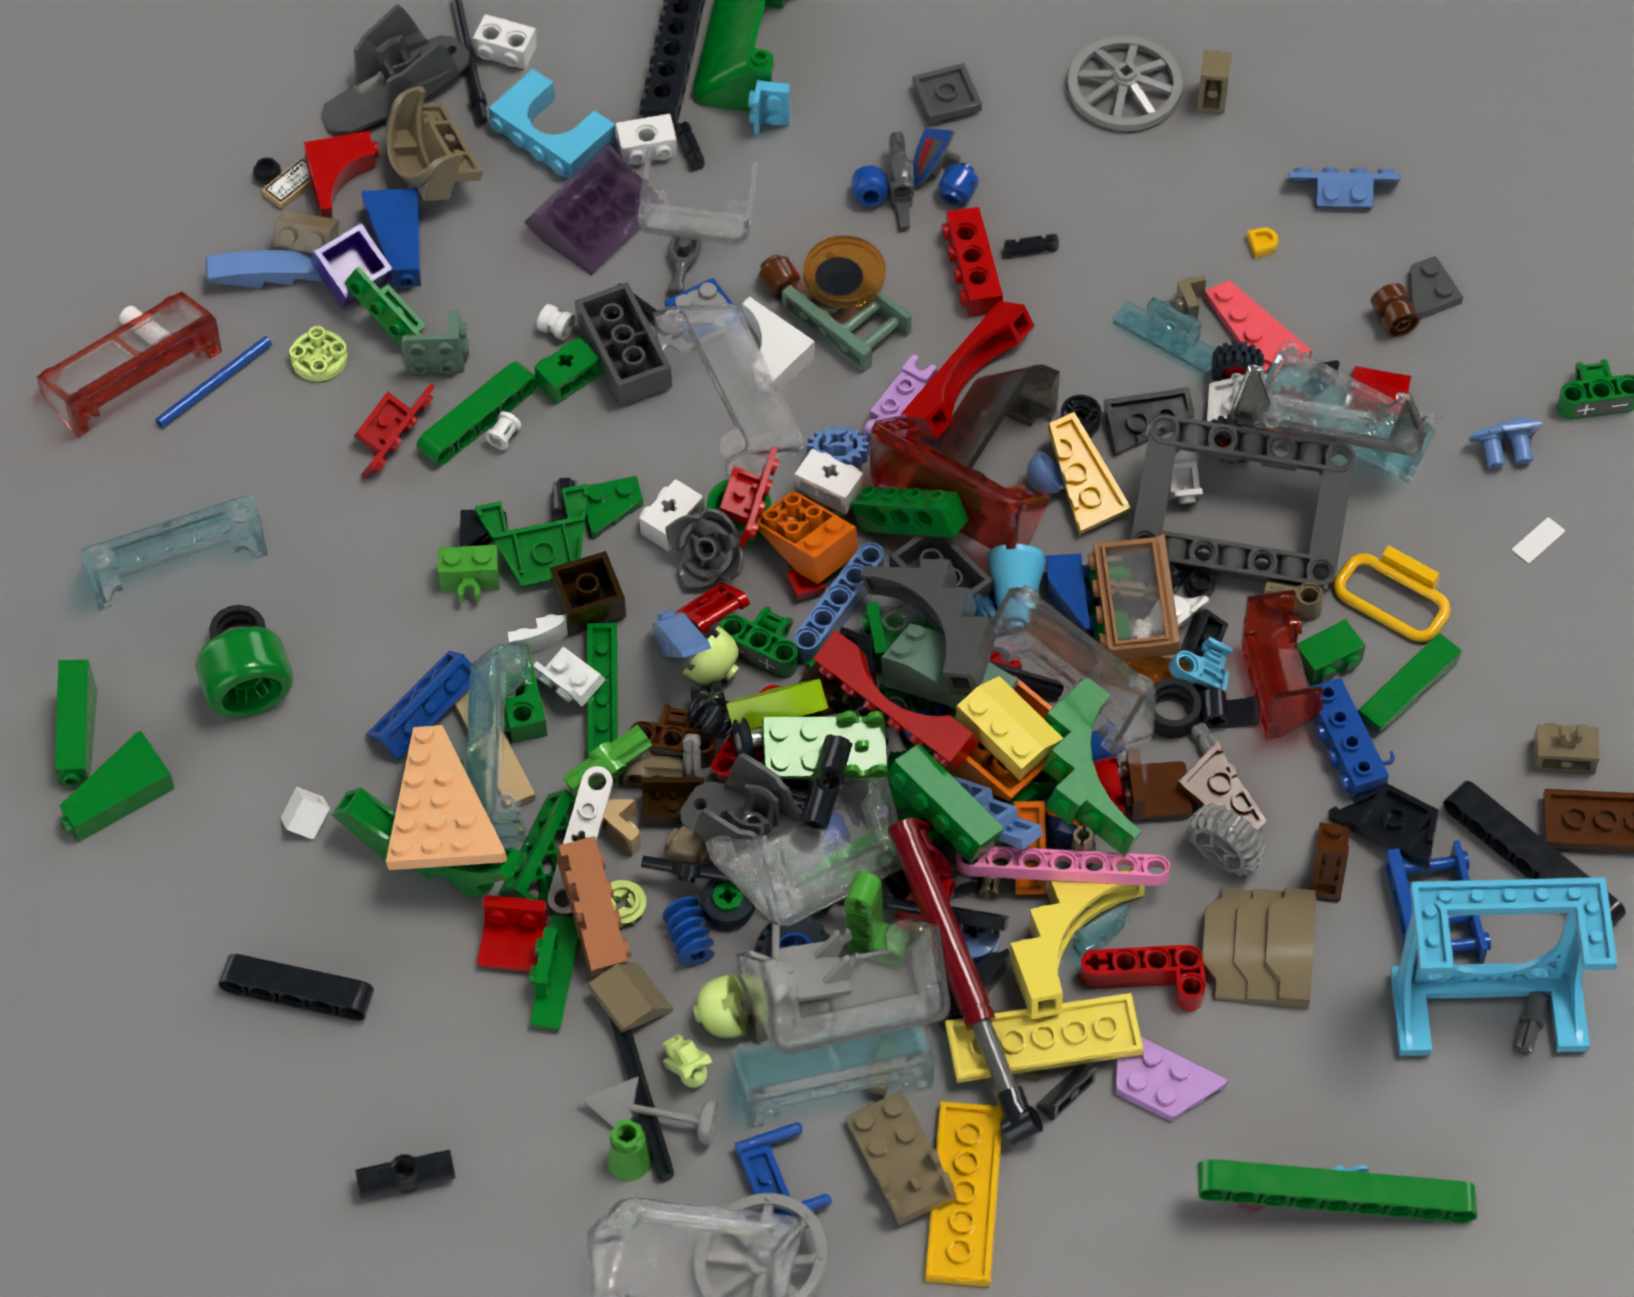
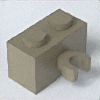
M1555 723L1537 724L1533 738L1534 771L1595 774L1599 762L1598 727H1588L1582 724L1575 726L1557 725Z

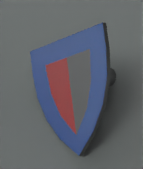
M925 127L913 161L915 189L926 181L929 176L937 178L944 161L951 164H958L961 157L948 150L955 133L954 131Z

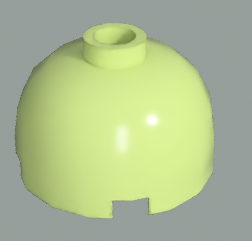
M717 626L714 630L719 635L716 638L711 635L707 639L711 649L697 653L689 663L694 668L691 671L685 668L682 672L699 685L710 686L711 683L720 682L723 678L729 681L739 668L735 665L739 655L738 646L734 638L720 626Z
M724 975L707 982L699 992L697 1005H694L696 1021L702 1023L704 1028L715 1037L723 1039L734 1038L747 1034L749 1030V1011L743 1012L741 1001L746 1000L745 993L735 975Z

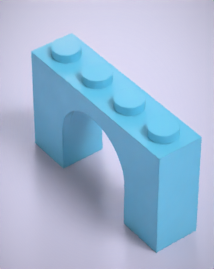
M532 69L488 108L490 126L495 132L502 133L511 139L517 147L527 150L537 161H543L550 166L557 175L564 176L572 182L616 142L615 124L594 110L574 129L566 133L546 134L538 131L531 125V122L555 100L554 84L551 80Z

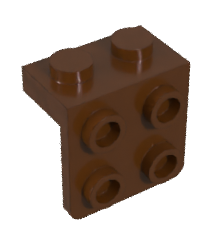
M1127 749L1126 761L1121 762V778L1127 781V788H1124L1125 806H1130L1132 821L1188 817L1191 815V798L1177 786L1178 781L1187 773L1184 762L1141 764L1139 749Z

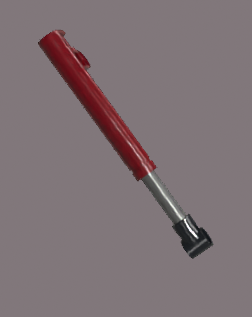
M916 818L901 820L888 828V834L959 1012L963 1015L962 1019L967 1030H973L998 1092L995 1098L1004 1117L1001 1120L1003 1133L1012 1145H1016L1043 1132L1041 1118L1032 1106H1029L1022 1086H1017L992 1024L996 1019L992 1007L989 1006V999L941 880L951 876L950 864L944 854L938 851L936 846H933L927 832L930 829L927 821Z

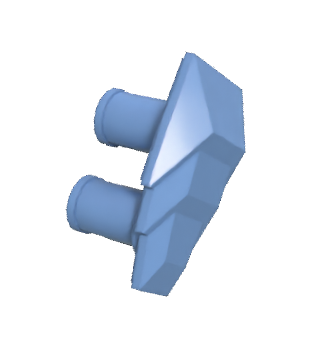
M1517 417L1512 421L1500 422L1496 426L1480 429L1473 433L1468 440L1469 442H1480L1483 444L1487 468H1497L1506 464L1501 446V441L1511 440L1515 464H1524L1534 460L1528 436H1533L1541 427L1542 422Z

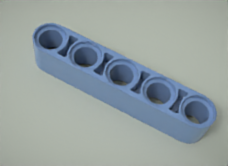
M868 542L859 547L795 632L794 644L797 647L798 662L804 665L806 661L812 659L835 630L840 632L841 627L846 624L868 593L860 575L863 566H884V550L879 544Z

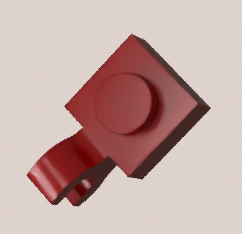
M787 562L790 570L787 571L786 578L797 601L825 592L823 581L816 584L798 573Z

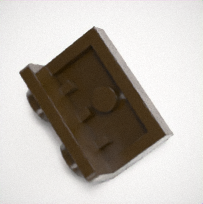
M661 775L643 777L642 823L682 824L680 809L694 788L704 784V778L691 775L683 777H664Z

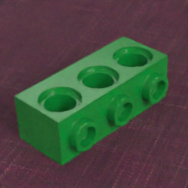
M528 645L493 652L494 664L489 665L492 683L498 682L499 689L495 690L498 708L504 707L505 714L500 715L504 733L510 732L512 743L547 736L546 719ZM510 668L516 669L514 671H507ZM515 693H521L519 696H512ZM521 718H527V719H528V720H526V721H518V720L521 719Z

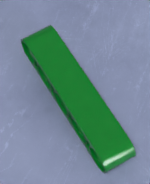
M514 361L427 429L418 439L417 449L437 466H443L498 421L497 416L500 412H511L532 395L539 385L538 377L520 362Z

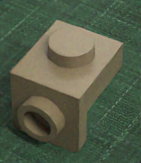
M1203 275L1188 277L1177 283L1175 306L1178 314H1183L1187 325L1198 322L1200 305L1197 298L1205 295L1206 279Z

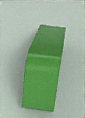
M859 871L855 874L844 901L846 928L850 929L852 934L851 940L847 942V948L852 954L858 953L862 958L892 967H900L904 962L913 936L904 928L883 922L882 882L874 874Z

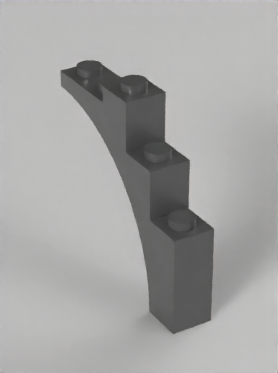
M940 558L922 559L919 568L863 566L860 576L868 594L887 596L908 602L931 616L941 627L946 638V660L943 676L949 691L971 693L981 685L997 636L989 617L974 616L977 606L970 588L955 587L958 578L951 560Z

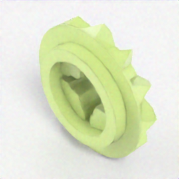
M628 880L611 882L614 898H612L614 910L617 909L616 901L622 902L628 897V908L623 906L619 910L622 925L630 922L634 924L636 919L644 915V910L647 906L646 895L643 889L636 883Z

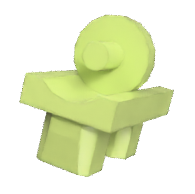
M679 1034L663 1043L669 1056L662 1060L665 1068L678 1074L683 1084L694 1088L701 1086L707 1078L705 1065L712 1063L709 1054L697 1049L692 1040L684 1041L683 1037Z

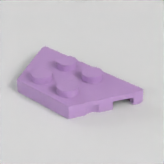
M1142 1037L1143 1055L1116 1059V1095L1170 1122H1174L1185 1115L1187 1110L1196 1108L1204 1103L1205 1098L1219 1090L1221 1092L1225 1090L1228 1083L1227 1079Z

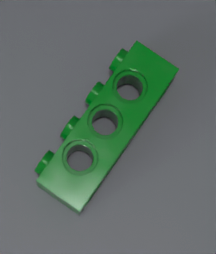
M865 486L850 503L862 532L954 538L969 521L956 491Z

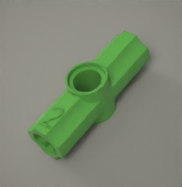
M637 724L613 742H605L598 746L588 755L587 760L574 767L562 777L572 793L577 797L583 774L589 768L595 766L603 767L610 772L613 780L627 769L628 764L649 751L653 746ZM593 775L588 785L593 789L602 782H606V779L602 775Z

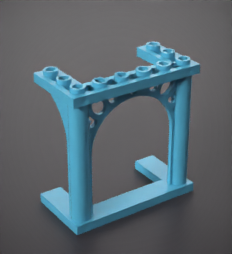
M1606 877L1411 882L1412 914L1399 966H1391L1390 971L1399 1056L1431 1055L1432 1044L1427 999L1528 997L1532 992L1550 997L1556 1051H1589L1590 1042L1582 989V973L1585 970H1616L1617 967ZM1567 913L1558 943L1550 951L1534 960L1525 963L1453 964L1448 916Z

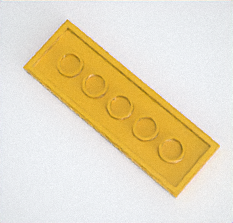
M940 1101L936 1152L944 1172H947L951 1179L957 1199L931 1210L925 1282L990 1287L1002 1135L1001 1120L1003 1119L999 1106Z

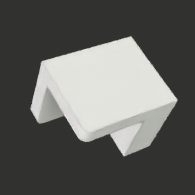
M296 787L281 816V820L287 830L314 839L330 807L323 796Z

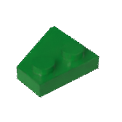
M637 476L588 485L586 518L592 539L599 537L600 531L611 523L615 526L627 514L633 513L643 506V498Z

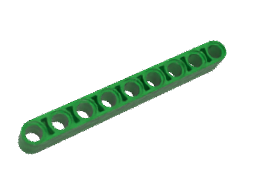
M1206 1159L1197 1164L1198 1197L1207 1201L1455 1223L1471 1222L1478 1216L1475 1185L1466 1181L1221 1159Z

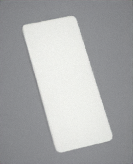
M1548 517L1515 545L1512 551L1527 563H1530L1559 538L1565 530Z

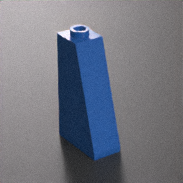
M418 189L362 191L364 213L377 247L393 268L390 276L393 287L409 288L421 286V234Z

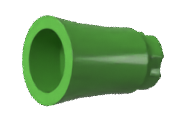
M623 1119L618 1121L616 1127L611 1130L607 1165L610 1172L616 1178L624 1181H634L640 1179L649 1171L652 1158L646 1146L645 1135L640 1125L633 1123L631 1119Z

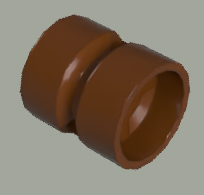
M1392 283L1380 288L1373 294L1370 301L1377 316L1381 318L1380 322L1390 337L1404 336L1413 331L1420 323V317L1414 305L1410 303L1411 300L1404 286L1399 283Z

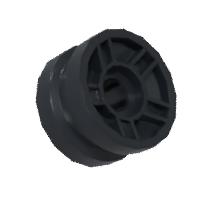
M1081 394L1069 397L1062 405L1060 418L1075 412L1078 418L1083 417L1079 421L1089 438H1092L1093 434L1096 431L1098 432L1100 428L1101 406L1091 396Z

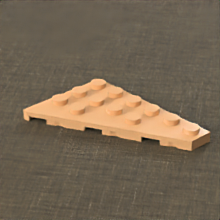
M443 725L413 727L386 858L388 869L399 870L507 862L504 847Z

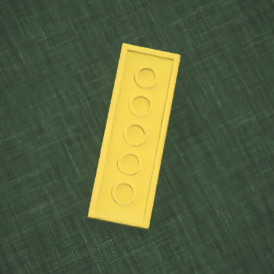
M1131 993L1062 1003V1013L1031 1019L1028 1009L994 1013L996 1019L992 1024L1012 1074L1143 1055L1144 1052ZM962 1018L945 1021L956 1083L992 1078L973 1030L966 1029Z

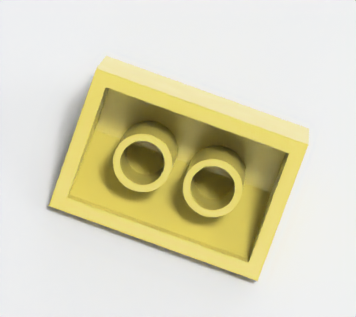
M1000 676L979 685L957 705L956 719L973 732L980 742L1019 781L1047 757L1051 750L1064 739Z

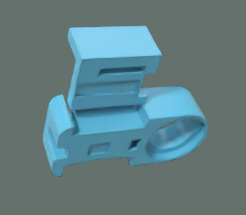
M1209 637L1201 646V651L1204 652L1203 657H1199L1189 651H1180L1170 660L1169 670L1176 679L1186 681L1191 685L1197 683L1208 689L1216 688L1224 691L1227 689L1229 672L1228 670L1224 671L1226 657L1232 652V647ZM1179 660L1187 663L1190 672L1184 671L1180 667Z

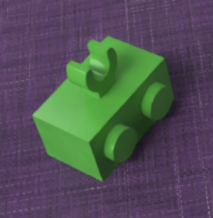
M497 545L438 548V576L441 592L458 591L460 602H464V594L468 591L474 592L475 600L479 601L481 598L480 590L500 589Z

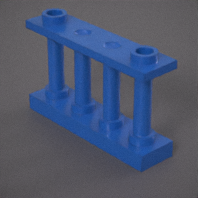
M1460 840L1453 841L1449 857L1431 859L1430 867L1427 870L1413 862H1407L1406 859L1402 860L1399 848L1387 850L1384 867L1403 943H1405L1412 914L1411 892L1407 881L1409 874L1453 868L1456 881H1470L1468 869L1470 868L1469 856L1467 851H1462ZM1448 916L1449 925L1467 922L1471 935L1469 938L1451 940L1452 952L1474 949L1478 964L1484 963L1487 951L1491 950V940L1489 933L1483 931L1480 916Z

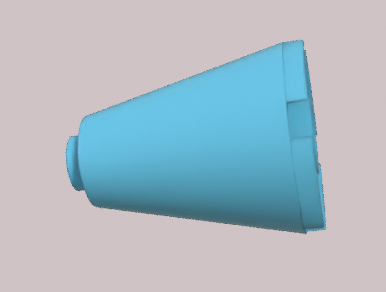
M1006 544L992 548L987 554V564L990 578L993 580V594L998 620L1009 630H1019L1029 622L1046 565V557H1044L1042 550L1033 546L1016 544L1015 549H1006Z

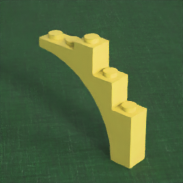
M1123 869L1120 872L1128 873L1133 869ZM1049 880L1048 896L1052 905L1030 909L1029 930L1033 938L1013 942L1010 948V964L1031 1019L1062 1013L1063 992L1058 977V970L1061 958L1072 938L1086 923L1101 912L1121 902L1144 896L1145 885Z

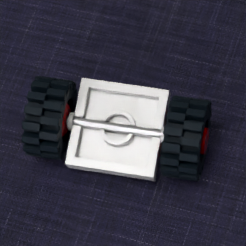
M1232 341V345L1226 342L1223 343V347L1218 346L1216 351H1213L1211 375L1213 381L1216 380V382L1209 383L1207 421L1259 429L1257 426L1264 424L1267 377L1263 373L1264 354H1262L1259 348L1256 349L1255 345L1251 344L1248 347L1247 342L1237 345V341ZM1220 436L1215 440V443L1219 447H1227L1231 444V441L1225 436Z

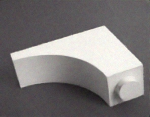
M748 297L742 303L743 321L753 329L761 344L756 360L748 369V382L754 393L763 395L771 401L815 358V341L751 297Z

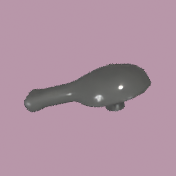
M690 228L680 229L673 235L669 243V253L675 264L673 281L668 288L671 294L684 292L686 270L698 258L701 251V238L695 230Z

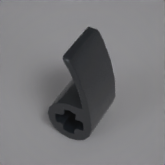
M1216 688L1205 690L1200 694L1202 722L1208 728L1242 727L1257 724L1260 720L1257 696L1227 700L1226 692Z

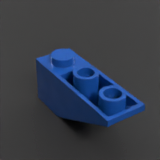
M1081 553L1046 555L1045 580L1047 597L1083 644H1089V635L1095 631L1094 615H1088V607H1092L1091 590H1085V582H1089L1088 565H1082Z

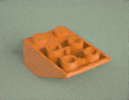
M794 490L762 513L761 518H755V521L759 523L758 531L798 573L816 584L822 582L847 563L858 550L857 532L854 525Z

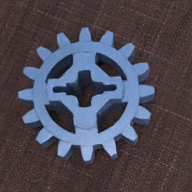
M835 425L833 430L824 427V432L815 431L814 437H809L808 444H806L807 455L811 449H814L820 453H827L835 460L846 465H853L856 468H862V462L868 461L869 442H867V436H860V430L850 431V426L840 429L839 425Z

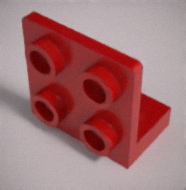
M485 895L483 901L485 922L477 961L478 966L530 972L531 966H537L539 956H535L537 938H543L544 929L548 924L546 901Z

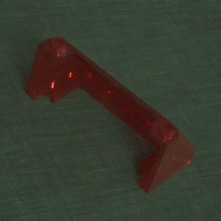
M906 415L880 419L874 422L870 431V481L874 483V487L883 484L889 488L956 491L969 519L959 532L989 549L1005 544L1006 549H1015L1016 544H1030L1052 496L1040 489L1034 495L1031 491L1026 490V486L1023 484L1007 488L999 485L918 440L923 429L914 427L916 421Z

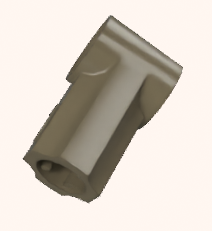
M1268 579L1262 605L1296 612L1304 620H1314L1322 612L1323 592L1321 587L1315 583L1307 582L1298 586ZM1311 600V601H1314V602L1307 603V602H1305V601Z
M647 751L627 765L628 767L623 775V782L629 787L643 788V777L655 775L683 777V757L653 756L651 752Z

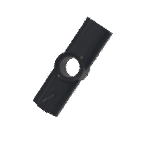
M832 734L826 735L816 770L808 779L809 793L800 821L812 829L826 830L828 828L838 792L845 785L844 772L853 745L845 737ZM823 776L828 778L830 788L824 785Z
M450 1150L416 1157L409 1154H401L396 1156L392 1162L355 1169L361 1198L394 1191L409 1194L416 1191L419 1186L456 1178ZM403 1171L413 1172L407 1177L398 1176Z

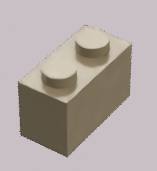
M1204 50L1197 105L1198 111L1225 112L1231 52Z
M284 211L276 219L274 247L313 253L338 237L339 219Z

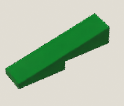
M1438 633L1358 709L1360 717L1378 732L1382 731L1417 703L1421 693L1457 665L1462 650L1441 633Z

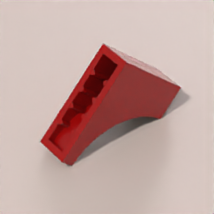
M369 131L304 142V159L309 175L312 176L311 186L319 216L333 218L332 206L340 189L355 176L376 169L375 158L380 157L377 141L372 142Z

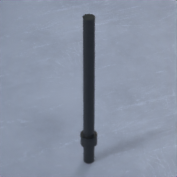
M451 0L460 43L470 54V62L466 67V72L471 90L469 96L471 107L475 110L477 123L484 125L488 122L485 108L487 106V99L480 85L462 0Z

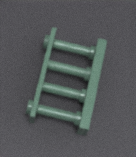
M829 252L826 255V260L836 256ZM864 278L860 287L854 292L835 297L825 307H818L810 301L822 291L816 281L803 292L796 290L791 285L782 291V308L862 372H865L872 366V348L895 328H898L907 336L911 333L912 316L909 311L903 306H898ZM854 296H857L867 304L844 324L838 323L831 317ZM875 312L887 320L864 340L858 339L851 333Z

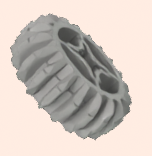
M1211 803L1209 805L1204 804L1190 818L1186 831L1189 841L1195 845V851L1200 852L1203 855L1202 858H1206L1211 864L1226 870L1229 874L1234 872L1237 876L1242 877L1243 875H1250L1263 862L1267 849L1264 843L1265 839L1259 835V830L1251 825V821L1243 818L1242 814L1235 813L1232 808L1228 810L1224 805L1220 804L1217 806Z

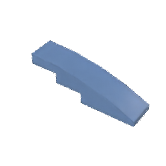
M259 250L211 255L205 258L207 282L262 289L265 282L292 285L295 279L323 282L311 264L313 253L295 250Z
M951 775L1005 828L999 841L1023 850L1043 836L1040 824L1019 818L1016 806L993 799L991 788Z

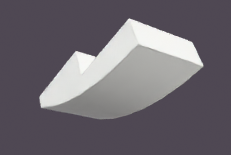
M550 614L545 617L536 618L537 628L535 629L521 628L508 632L510 649L528 645L531 654L559 642L568 635L566 614Z

